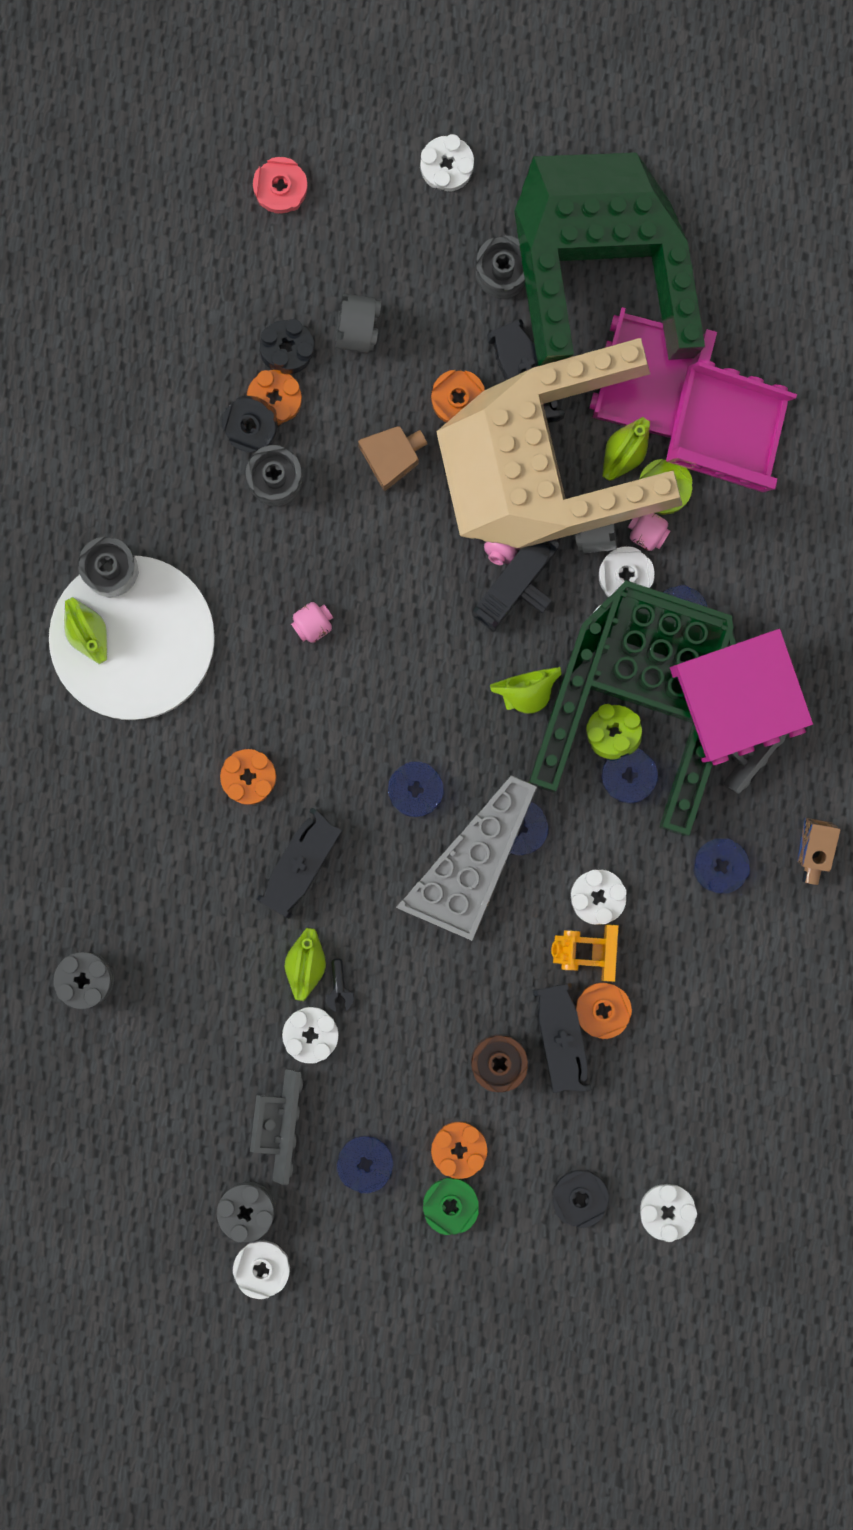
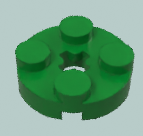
M446 1177L433 1183L427 1190L423 1201V1212L427 1223L436 1232L443 1235L458 1234L467 1231L475 1223L478 1216L479 1202L474 1189L467 1182L461 1179ZM455 1199L457 1201L456 1207L459 1208L456 1213L454 1211H450L449 1214L444 1211L446 1206L443 1203L446 1200L451 1201Z

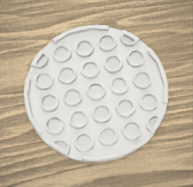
M135 556L138 564V577L134 585L126 593L116 597L108 598L95 593L82 580L79 574L62 593L51 618L49 629L50 654L61 682L83 705L97 713L114 719H147L160 716L175 709L185 702L200 686L213 657L215 646L214 624L210 609L196 585L180 570L150 557ZM108 562L105 563V569L110 572L113 569L112 565ZM71 597L97 612L105 622L107 630V660L101 664L96 663L70 645L65 636V601Z

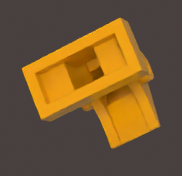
M605 925L604 939L580 937L581 931L564 930V936L555 935V940L551 947L553 963L562 964L561 969L577 971L578 965L602 967V981L615 982L618 940L617 925ZM576 942L593 944L592 960L575 959Z

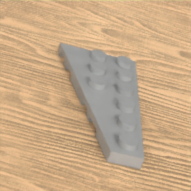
M510 776L396 908L471 941L474 940L538 786Z

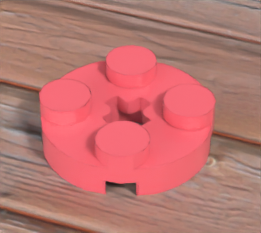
M275 157L267 160L266 164L256 170L253 178L254 194L260 206L273 213H288L297 210L307 195L308 185L304 171L295 161L286 157ZM279 179L284 180V184L288 185L283 191H277V188L273 187V184H278Z

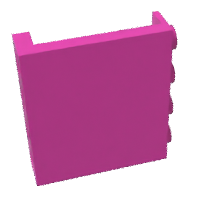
M622 307L619 316H613L610 331L615 333L613 341H607L605 348L641 338L650 375L602 387L599 394L593 393L590 409L594 410L592 418L626 426L644 417L650 421L649 433L671 438L687 368L700 360L710 361L717 332L706 330L705 334H703L705 347L695 358L668 360L663 323L625 314L626 308Z
M700 360L688 366L666 462L756 491L767 492L774 490L777 478L771 477L786 408L788 401L795 399L797 394L789 392L788 388L782 385L771 386L765 384L764 380L759 377L750 376L747 378L739 375L740 372L735 369L717 368L715 363L708 360Z
M780 629L670 667L673 678L678 677L704 750L706 757L701 758L702 762L712 761L713 765L728 761L729 754L738 752V755L742 756L755 751L754 745L763 743L764 747L776 744L780 742L779 736L789 734L790 738L806 733L804 727L813 725Z

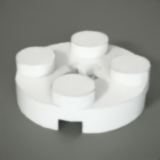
M456 135L441 136L430 141L421 152L420 169L424 180L435 189L438 188L450 192L458 190L468 183L474 166V156L470 147ZM443 158L454 161L452 169L448 170L447 167L441 168L440 165L443 163Z
M620 547L617 550H613L605 557L599 568V582L607 597H610L625 582L623 578L619 577V573L623 572V568H628L629 572L634 573V577L629 579L630 582L650 588L654 581L652 562L645 554L634 547Z
M591 870L582 874L573 884L571 904L577 916L583 921L594 925L607 924L618 918L623 912L626 905V889L615 874L607 870ZM601 889L604 891L603 897L606 898V901L595 905L591 893L593 891L598 892Z
M306 1007L294 1012L286 1021L282 1034L287 1052L303 1063H317L326 1059L334 1051L339 1036L334 1019L326 1011L316 1007ZM309 1027H313L314 1033L319 1035L318 1039H313L312 1043H307V1038L302 1036V1032L308 1031Z
M661 1184L654 1186L644 1195L640 1206V1216L644 1228L650 1235L659 1240L672 1242L683 1238L690 1232L697 1217V1210L692 1197L682 1187L673 1184ZM664 1205L668 1208L671 1205L676 1208L673 1210L675 1216L672 1219L669 1217L665 1220L662 1219L663 1211L661 1208Z
M265 1240L247 1244L240 1250L233 1265L234 1279L239 1285L240 1290L245 1295L255 1299L269 1298V1296H273L281 1291L287 1283L290 1273L287 1254L277 1244ZM261 1262L266 1263V1268L269 1269V1274L264 1273L262 1277L257 1276V1270L254 1269V1265H260Z

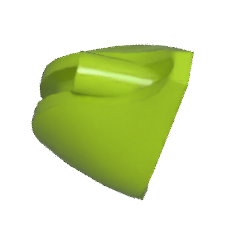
M641 417L611 435L605 449L602 477L612 481L642 463L648 449L649 420Z
M74 597L66 600L64 631L68 642L98 664L103 663L107 660V630L104 620L97 612Z
M561 668L544 669L517 675L490 684L492 692L503 696L507 710L515 708L523 713H535L548 704L551 688L561 675Z
M306 928L285 958V972L295 1000L305 1001L325 972V955L315 929Z

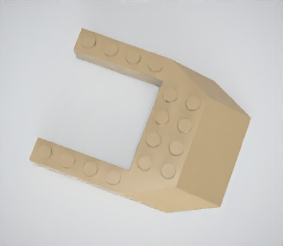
M641 338L531 368L483 391L436 431L461 537L476 538L486 542H496L515 548H524L683 505L674 471L565 499L543 404L650 375Z

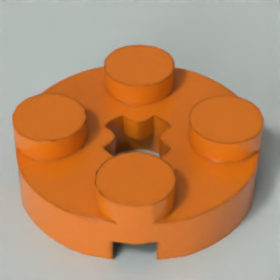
M280 370L261 371L252 380L247 391V396L259 397L274 407L277 413L278 425L294 418L302 404V395L298 382L290 374H282ZM278 391L282 400L271 404L270 398L267 395Z
M450 370L445 372L436 380L433 386L431 401L434 412L441 420L447 423L480 393L485 391L483 383L475 374L469 371ZM453 392L458 394L463 392L465 394L462 404L452 402L454 398Z
M252 749L240 750L225 760L220 774L221 785L231 799L244 805L257 804L267 798L276 783V771L273 763L265 754ZM247 768L250 769L251 773L256 774V778L252 779V784L247 785L246 781L240 778L241 775L245 774Z
M596 983L590 985L583 990L576 1002L575 1009L579 1025L593 1037L602 1039L613 1038L625 1030L631 1018L632 1007L628 996L623 990L613 984ZM598 1004L610 1005L611 1010L607 1012V1018H603L602 1015H596V1010L599 1009Z
M452 1122L445 1125L436 1134L431 1146L432 1159L443 1175L455 1179L468 1178L483 1167L487 1157V1144L483 1134L476 1127L466 1122ZM461 1142L462 1147H467V1152L463 1153L462 1158H458L457 1154H451V1149L455 1148V1143Z

